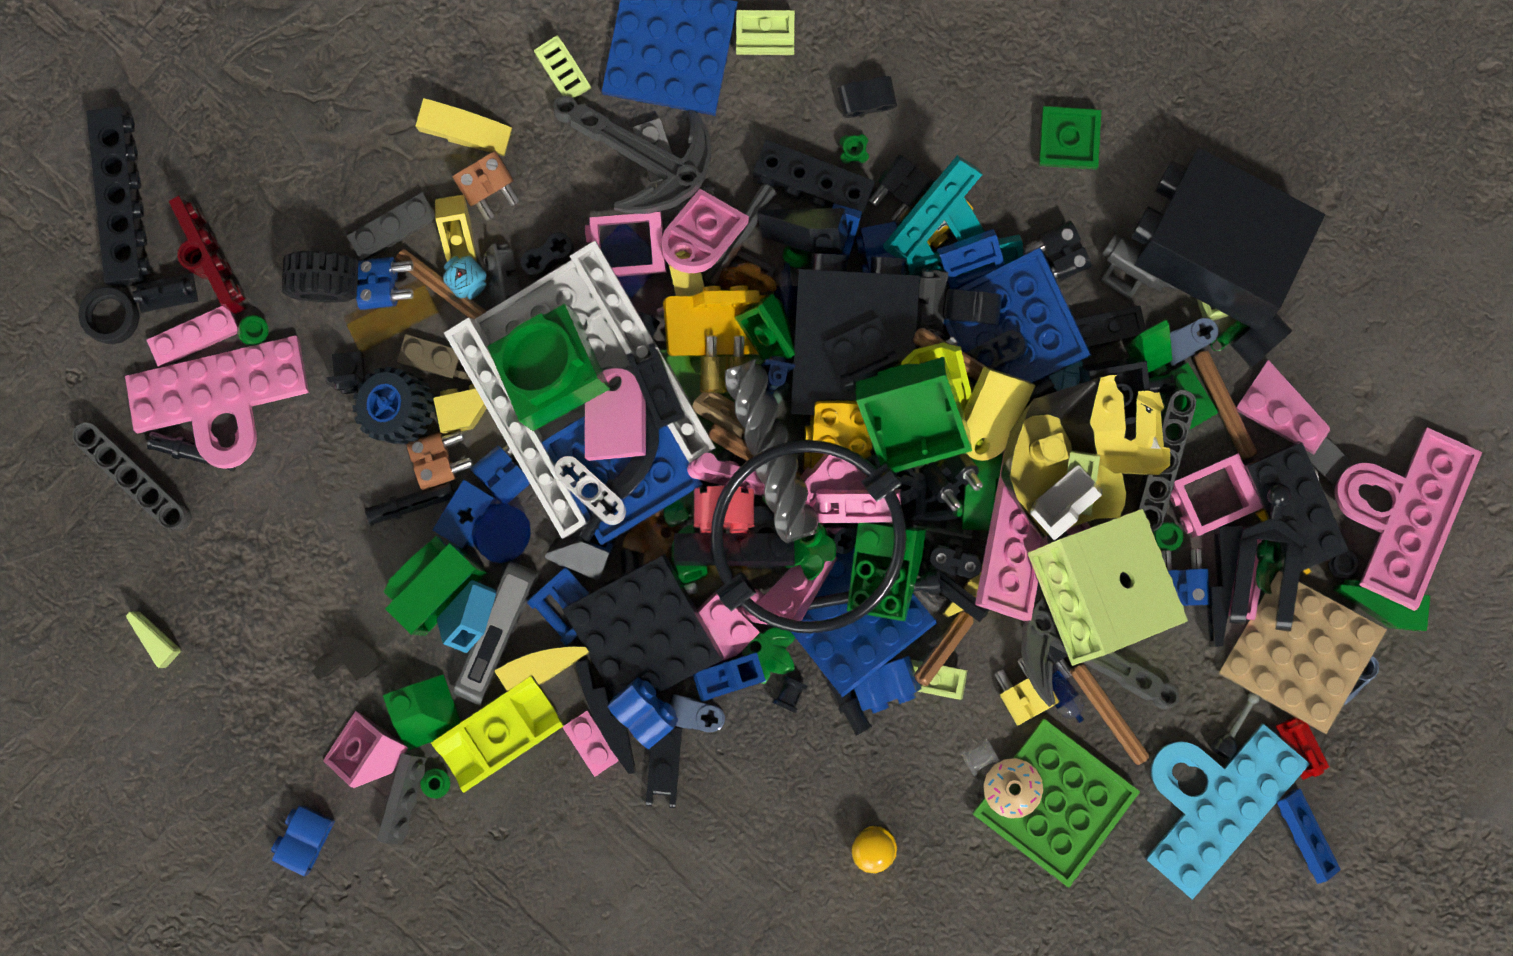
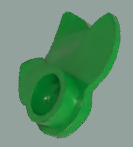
M818 523L816 530L818 533L794 541V566L801 565L803 573L808 580L816 578L824 568V561H832L836 555L835 541L827 536L826 528Z
M771 628L763 634L759 633L741 651L744 656L754 654L750 650V644L753 641L760 642L761 650L757 652L766 680L762 684H766L771 672L785 674L794 670L793 659L786 650L795 639L790 631Z

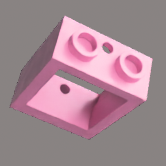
M661 212L589 217L590 225H585L586 242L596 241L600 249L599 226L649 222L653 264L612 268L617 277L667 273L666 260L661 249L664 233Z
M1239 453L1176 480L1170 496L1173 506H1178L1183 517L1180 518V522L1184 531L1187 534L1191 533L1192 538L1263 508ZM1225 468L1243 508L1202 526L1184 485Z

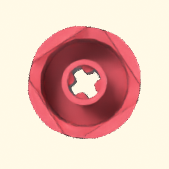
M708 486L707 493H700V488L694 489V527L700 528V533H711L713 513L718 498L725 486ZM739 486L728 506L723 529L730 530V533H748V528L754 527V489L748 488V493H741V487Z

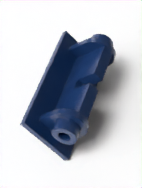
M771 356L770 359H765L760 365L764 367L768 374L766 390L772 394L777 387L783 385L787 374L795 368V364L787 363L786 358Z

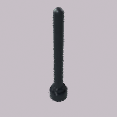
M938 569L925 571V574L920 575V578L916 579L914 591L923 590V593L929 592L930 595L942 593ZM849 591L815 597L808 610L847 604Z

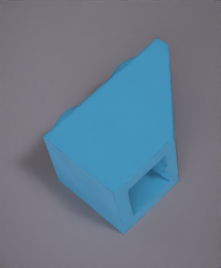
M473 580L468 583L437 618L444 645L465 653L474 646L485 633L496 597V590Z

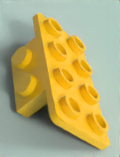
M720 286L703 287V292L694 296H669L665 298L663 306L667 353L670 356H706V337L714 335L717 337V355H734V336L741 335L744 336V355H757V351L736 321L735 316L748 307L759 303L761 298L768 295H759V290H748V286L730 287V291H721Z
M817 401L815 403L814 415H810V425H805L804 440L834 443L846 447L864 458L871 455L872 442L857 401ZM803 452V470H806L808 467L812 469L824 454Z

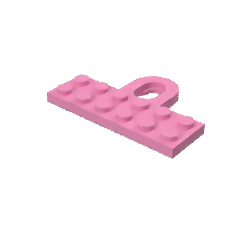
M297 336L125 376L133 430L137 434L192 421L195 444L199 454L212 466L223 469L241 465L254 452L257 443V433L252 406L309 393L300 340ZM230 413L235 415L238 429L235 433L234 444L224 448L220 446L219 440L212 434L211 425L218 415Z
M1427 427L1422 433L1404 477L1375 464L1359 463L1349 467L1338 478L1335 485V500L1339 509L1348 518L1381 533L1360 581V586L1414 611L1419 608L1481 457V451ZM1362 484L1378 485L1387 490L1393 501L1391 509L1386 512H1379L1371 508L1367 500L1359 495V487Z
M1001 465L975 605L1022 621H1029L1032 619L1038 579L1027 553L1048 545L1047 536L1043 538V541L1014 502L1001 478ZM1085 522L1067 529L1066 532L1073 535L1091 527Z

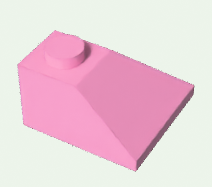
M355 711L323 762L350 787L356 788L391 774L399 763L401 753H406L408 747L396 736Z

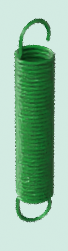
M1237 320L1217 337L1218 342L1223 347L1215 350L1212 347V342L1211 349L1214 351L1222 350L1249 326Z

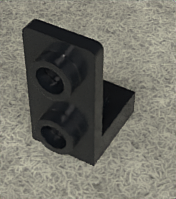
M363 352L332 354L334 376L326 377V384L333 387L336 391H340L341 394L358 393L357 386L360 382L365 383L366 381Z

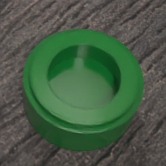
M257 315L246 316L237 327L239 339L250 346L262 343L269 332L266 321Z
M1164 522L1160 528L1153 531L1154 538L1161 551H1174L1183 542V532L1173 522Z

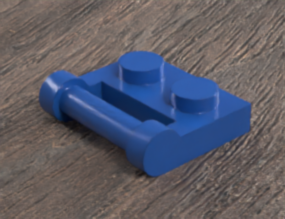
M994 229L937 249L943 270L948 272L947 284L949 289H958L1005 265ZM993 262V264H991V265H989V266H986V267L980 268V269H978V270H975V271L969 272V273H967V274H964V275H961V276L956 277V276L959 275V274L968 272V271H970V270L979 268V267H981V266H984V265H987V264H990V263Z
M565 567L540 589L527 604L532 609H537L562 637L560 641L567 647L578 636L573 628L570 630L544 600L547 596L551 595L564 608L588 595L589 592L569 569Z

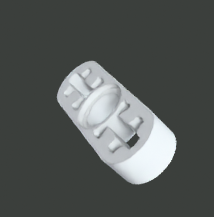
M571 456L562 457L556 462L554 472L558 480L604 523L616 525L623 521L626 515V507L622 500L583 464ZM565 466L569 468L574 466V472L581 479L576 482L568 474L563 477L565 474L563 468ZM588 483H594L598 486V493L592 498H586L582 495V489ZM603 498L612 507L618 504L616 506L618 513L615 516L611 513L605 516L607 510L600 503Z

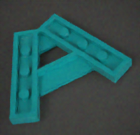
M959 155L952 160L883 244L885 251L893 256L907 258V275L921 276L922 268L944 271L939 253L933 252L927 243L928 239L944 220L958 241L985 232L964 198L983 174L978 167ZM1020 235L998 239L1005 265L1024 256L1023 242ZM993 262L990 263V264L981 266V267H979V268L970 270V271H968V272L959 274V275H957L956 277L961 276V275H964V274H967V273L972 272V271H975V270H978V269H980V268L989 266V265L993 264Z

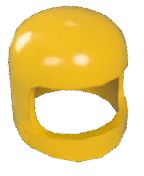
M881 826L865 828L857 835L852 844L851 854L854 863L866 873L876 874L884 871L893 863L897 854L895 837L889 830Z

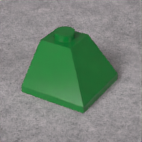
M773 294L761 298L759 303L748 307L735 316L736 321L763 361L770 359L771 356L788 359L795 355L789 318L785 314L783 304Z
M444 674L383 695L392 724L403 744L408 747L407 751L433 742L461 723Z

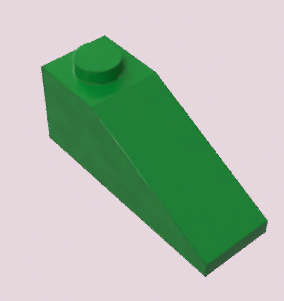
M1167 320L1142 332L1124 347L1129 357H1138L1147 361L1148 374L1151 377H1156L1167 371L1165 365L1172 361L1170 327Z

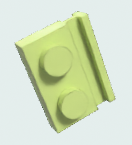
M737 10L736 55H794L795 11Z

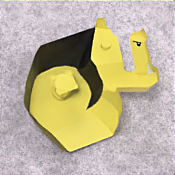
M1117 375L1097 378L1033 399L1010 431L1004 451L1001 478L1014 502L1043 541V538L1049 534L1030 514L1033 502L1067 474L1070 450L1100 455L1096 483L1103 490L1102 496L1093 503L1091 516L1080 514L1078 521L1071 527L1094 519L1120 518L1126 499L1122 474L1159 475L1170 466V449L1164 447L1161 411L1164 409L1160 392L1138 391L1136 438L1132 441L1124 438L1126 431L1123 394L1118 390L1114 381V377Z

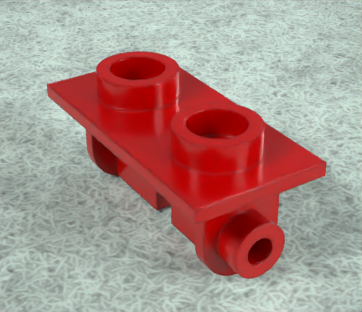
M1293 717L1275 726L1280 732L1281 739L1310 763L1300 775L1302 780L1311 776H1319L1324 773L1325 769L1329 768L1307 723Z

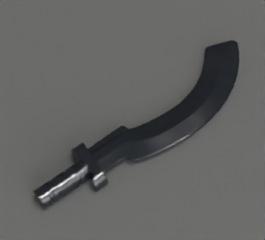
M647 403L646 455L632 457L623 471L614 480L608 479L605 484L621 499L629 496L641 483L651 468L657 453L659 429ZM603 498L600 503L607 510V514L605 516H607L610 513L615 516V514L611 511L613 507L610 506ZM593 513L579 536L590 542L602 520Z

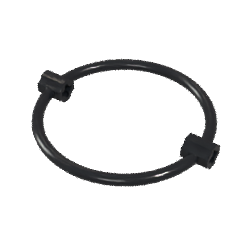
M791 441L770 447L745 462L729 479L718 498L713 513L711 548L718 574L723 582V585L716 589L720 600L731 612L738 606H742L748 613L773 627L797 633L832 631L850 625L866 616L887 596L903 564L906 551V524L899 499L894 491L902 482L886 462L876 468L858 453L846 447L825 441ZM803 452L822 453L851 463L867 475L861 482L876 502L884 498L891 513L894 528V546L892 558L883 580L863 603L853 610L831 619L797 621L765 610L750 598L756 594L751 582L741 572L733 577L725 557L723 527L728 506L735 492L756 469L775 458L788 454Z

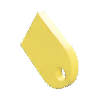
M985 366L983 367L963 412L970 430L972 451L966 453L968 456L975 460L984 461L998 456L1005 450L1010 431L1024 412L1036 385L1027 380ZM984 438L982 446L975 450L976 442Z

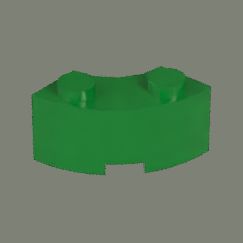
M1002 452L998 456L984 461L971 458L979 468L977 477L983 486L980 490L975 491L970 484L967 486L963 484L962 499H957L961 504L957 510V517L962 519V529L989 531L1002 465Z

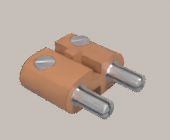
M496 151L452 176L470 207L476 204L486 221L494 217L493 212L485 201V198L501 189L511 206L519 202L510 186V183L514 180Z
M439 431L406 444L410 459L414 465L417 481L422 491L456 479L457 472L473 466L472 460L469 457L452 463L448 455V445L464 440L462 431L443 436Z

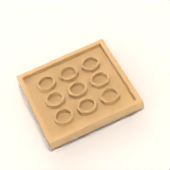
M1278 571L1271 583L1272 594L1264 595L1257 607L1255 620L1248 622L1219 674L1327 734L1387 629L1298 582L1291 632L1275 630L1282 572Z

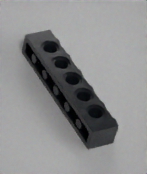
M121 106L88 110L86 115L104 283L115 288L148 282L147 275L150 274L151 269L149 259L145 257L144 246H147V234L141 225V217H144V206L138 198V189H141V178L138 171L135 170L138 150L136 144L132 142L131 132H135L133 116ZM119 134L118 142L113 146H109V139L113 135ZM116 163H122L121 171L117 174H112L113 166ZM120 191H125L123 201L115 203L116 194ZM128 219L127 228L119 232L118 224L122 220ZM126 248H131L130 257L126 260H121L122 251Z

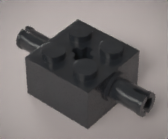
M1138 357L1079 366L1081 383L1109 375H1117L1114 377V381L1119 391L1123 394L1125 425L1136 423L1138 391L1166 393L1175 390V385H1170V383H1175L1171 373L1149 378L1147 361Z

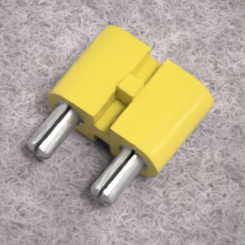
M1020 658L1018 663L1027 679L1013 686L1003 669L995 673V677L1004 690L999 695L1017 726L1052 707H1049L1033 688L1027 676L1023 658ZM1053 691L1054 698H1055V702H1056L1054 705H1056V704H1058L1060 701L1058 700L1056 694H1055L1054 691Z

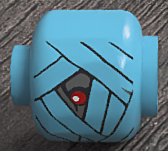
M454 256L444 266L446 272L443 276V282L458 298L468 297L471 300L485 289L487 285L485 282L486 272L471 256L461 258Z

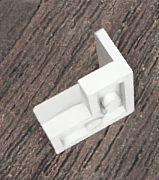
M1076 465L1033 502L1030 514L1056 540L1078 521L1079 515L1102 496L1103 490L1080 465Z

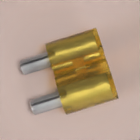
M714 335L706 337V356H700V392H728L725 385V370L750 362V356H744V336H734V356H717V337Z

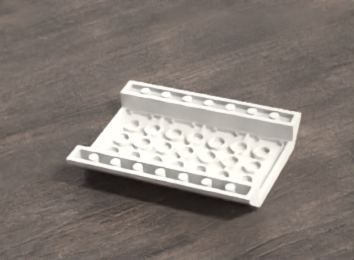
M596 241L570 255L571 261L476 319L467 318L444 332L561 538L579 531L588 523L571 492L556 477L554 472L555 465L542 441L584 417L585 403L535 431L530 430L519 422L487 346L505 337L514 328L540 313L546 314L565 303L578 315L602 371L611 368H621L634 375L626 354L633 352L637 362L649 358L652 354L648 344L654 342ZM659 351L687 415L686 418L672 423L668 427L690 463L698 459L702 454L711 452L716 447ZM620 377L610 381V391H616L620 388L622 383Z

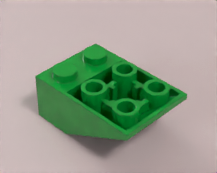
M858 523L847 604L848 612L869 598L877 589L888 570L894 546V528L891 523ZM906 526V551L900 573L887 596L867 615L906 621L922 560L926 529Z

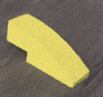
M423 98L416 122L419 132L446 138L449 142L490 153L496 151L501 156H505L512 132V127L425 98Z
M587 647L547 649L513 660L496 669L495 673L507 691L530 676H533L538 685L588 655L589 650Z

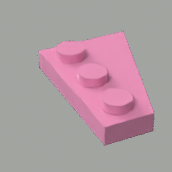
M1269 360L1236 407L1239 413L1292 443L1302 442L1305 450L1313 455L1330 431V427Z
M835 556V559L832 561H824L822 572L813 580H808L805 577L801 565L791 567L757 604L775 615L801 621L836 562L837 557ZM750 613L746 614L753 623L767 624Z

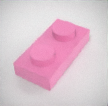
M588 710L563 726L564 731L594 777L619 761L611 751Z

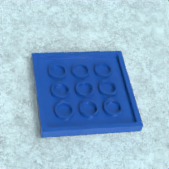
M620 0L602 95L686 111L693 110L696 113L716 116L738 2L731 0Z
M1041 248L958 288V290L1001 294L999 325L944 319V324L950 337H954L957 341V346L961 347L964 353L1006 331L1014 330L1023 334L1027 340L1026 352L1021 357L996 370L1027 380L1032 384L1092 356ZM1010 337L1008 339L1009 344L1003 348H1000L998 343L994 345L1000 352L1001 360L1005 358L1002 354L1003 351L1011 349L1016 352L1018 350L1016 345L1020 343L1019 339L1015 340ZM991 350L982 351L979 355V362L985 366H990L994 362L993 352ZM974 380L973 382H971L972 385H973V387H975V385H976V383H977L976 380Z
M585 416L542 441L554 465L562 457H574L604 484L607 483L608 479L614 480L632 458L587 460L585 458ZM668 426L659 429L658 449L648 473L629 496L621 499L626 507V515L623 521L616 525H609L602 521L598 529L595 530V536L600 545H604L691 493L694 489L704 485L702 480L694 479L688 474L687 467L689 462ZM565 466L563 468L565 473L563 477L568 474L578 482L581 478L574 472V466L571 468ZM588 483L582 489V495L586 498H592L598 493V486L594 483ZM571 493L588 522L593 512ZM618 504L611 510L615 515L618 513L616 509Z
M855 547L847 554L836 553L837 560L815 597L849 591ZM912 594L906 621L866 615L850 625L822 633H791L839 694L844 697L937 624V622L918 598ZM847 604L807 610L801 621H821L843 615L848 612Z

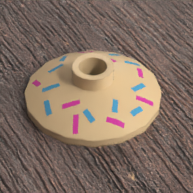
M1017 758L1004 759L993 765L986 774L983 784L984 797L990 808L999 815L1008 818H1021L1033 812L1039 805L1043 794L1042 779L1037 769L1028 762ZM1013 783H1017L1020 787V791L1015 795L1009 792V787Z

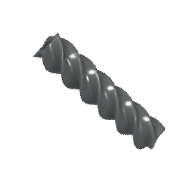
M757 359L725 370L726 388L735 400V414L740 424L745 428V442L747 448L754 456L770 447L786 443L788 440L787 428L776 418L778 412L777 400L766 390L768 384L767 371L760 364L756 363ZM795 454L775 458L755 470L758 478L765 485L764 496L766 503L775 513V529L780 538L786 543L818 533L816 532L818 526L817 514L806 503L808 497L807 485L803 479L796 475L798 460Z

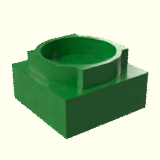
M565 303L546 314L540 313L514 328L505 337L487 346L519 422L532 431L610 390L578 315Z
M945 357L920 364L900 365L879 371L878 376L856 382V401L880 466L886 462L894 472H899L972 451L970 430Z
M435 536L388 580L389 583L384 589V594L392 602L385 610L411 635L426 636L438 624L437 618L471 580L479 582L488 572L464 549L451 543L447 545L440 537Z

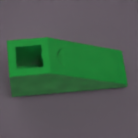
M1343 580V585L1333 586L1335 592L1388 628L1418 632L1427 631L1431 595H1424L1419 608L1414 611L1359 585L1360 581Z

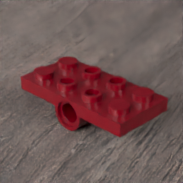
M180 196L169 200L188 239L181 244L177 252L180 264L198 277L209 280L223 307L235 315L246 310L242 302L246 297L238 284L235 285L229 275L233 274L232 269L226 259H221L216 250L220 246L214 235L208 233L203 226L207 221L200 208H195L191 201L186 202Z

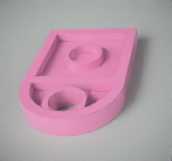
M699 189L665 229L661 248L663 257L671 267L681 272L699 273L706 271L719 260L746 227L749 216ZM685 251L691 256L687 259H680L675 254Z
M607 369L603 371L608 385L616 377H620L622 383L616 391L608 390L585 403V458L593 461L645 456L646 400L637 379L631 372L625 369Z

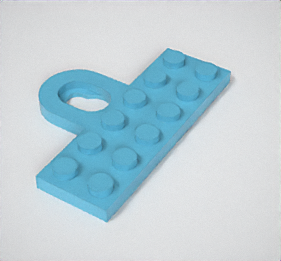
M1264 724L1257 728L1224 768L1194 744L1177 741L1163 746L1152 760L1151 778L1156 789L1184 814L1145 859L1193 900L1310 763ZM1181 762L1189 767L1201 769L1207 779L1204 791L1195 796L1184 794L1179 788L1178 780L1172 774L1175 764Z

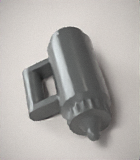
M1117 235L1113 236L1102 253L1108 258L1107 261L1111 265L1100 280L1101 282L1129 300L1141 283L1158 291H1161L1163 287L1176 289V287L1134 266L1142 250L1140 246L1124 236L1121 238ZM1115 266L1137 280L1133 287L1111 274Z

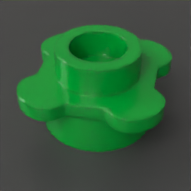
M861 134L850 137L844 135L841 137L839 143L842 146L843 153L840 159L844 164H849L851 161H859L860 163L868 161L869 154L866 152L868 138L865 135ZM852 147H856L857 151L853 152L851 150Z

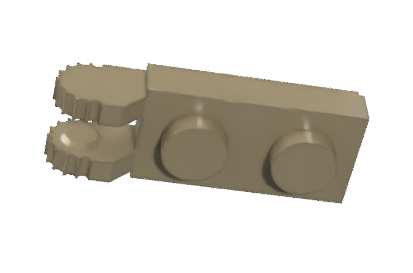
M405 334L397 363L454 380L457 378L472 383L466 372L457 370L460 360L453 348Z

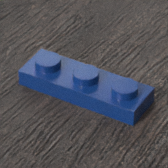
M1301 789L1291 791L1277 801L1280 813L1286 820L1293 834L1294 841L1300 848L1307 862L1308 869L1313 874L1317 884L1326 882L1341 869Z

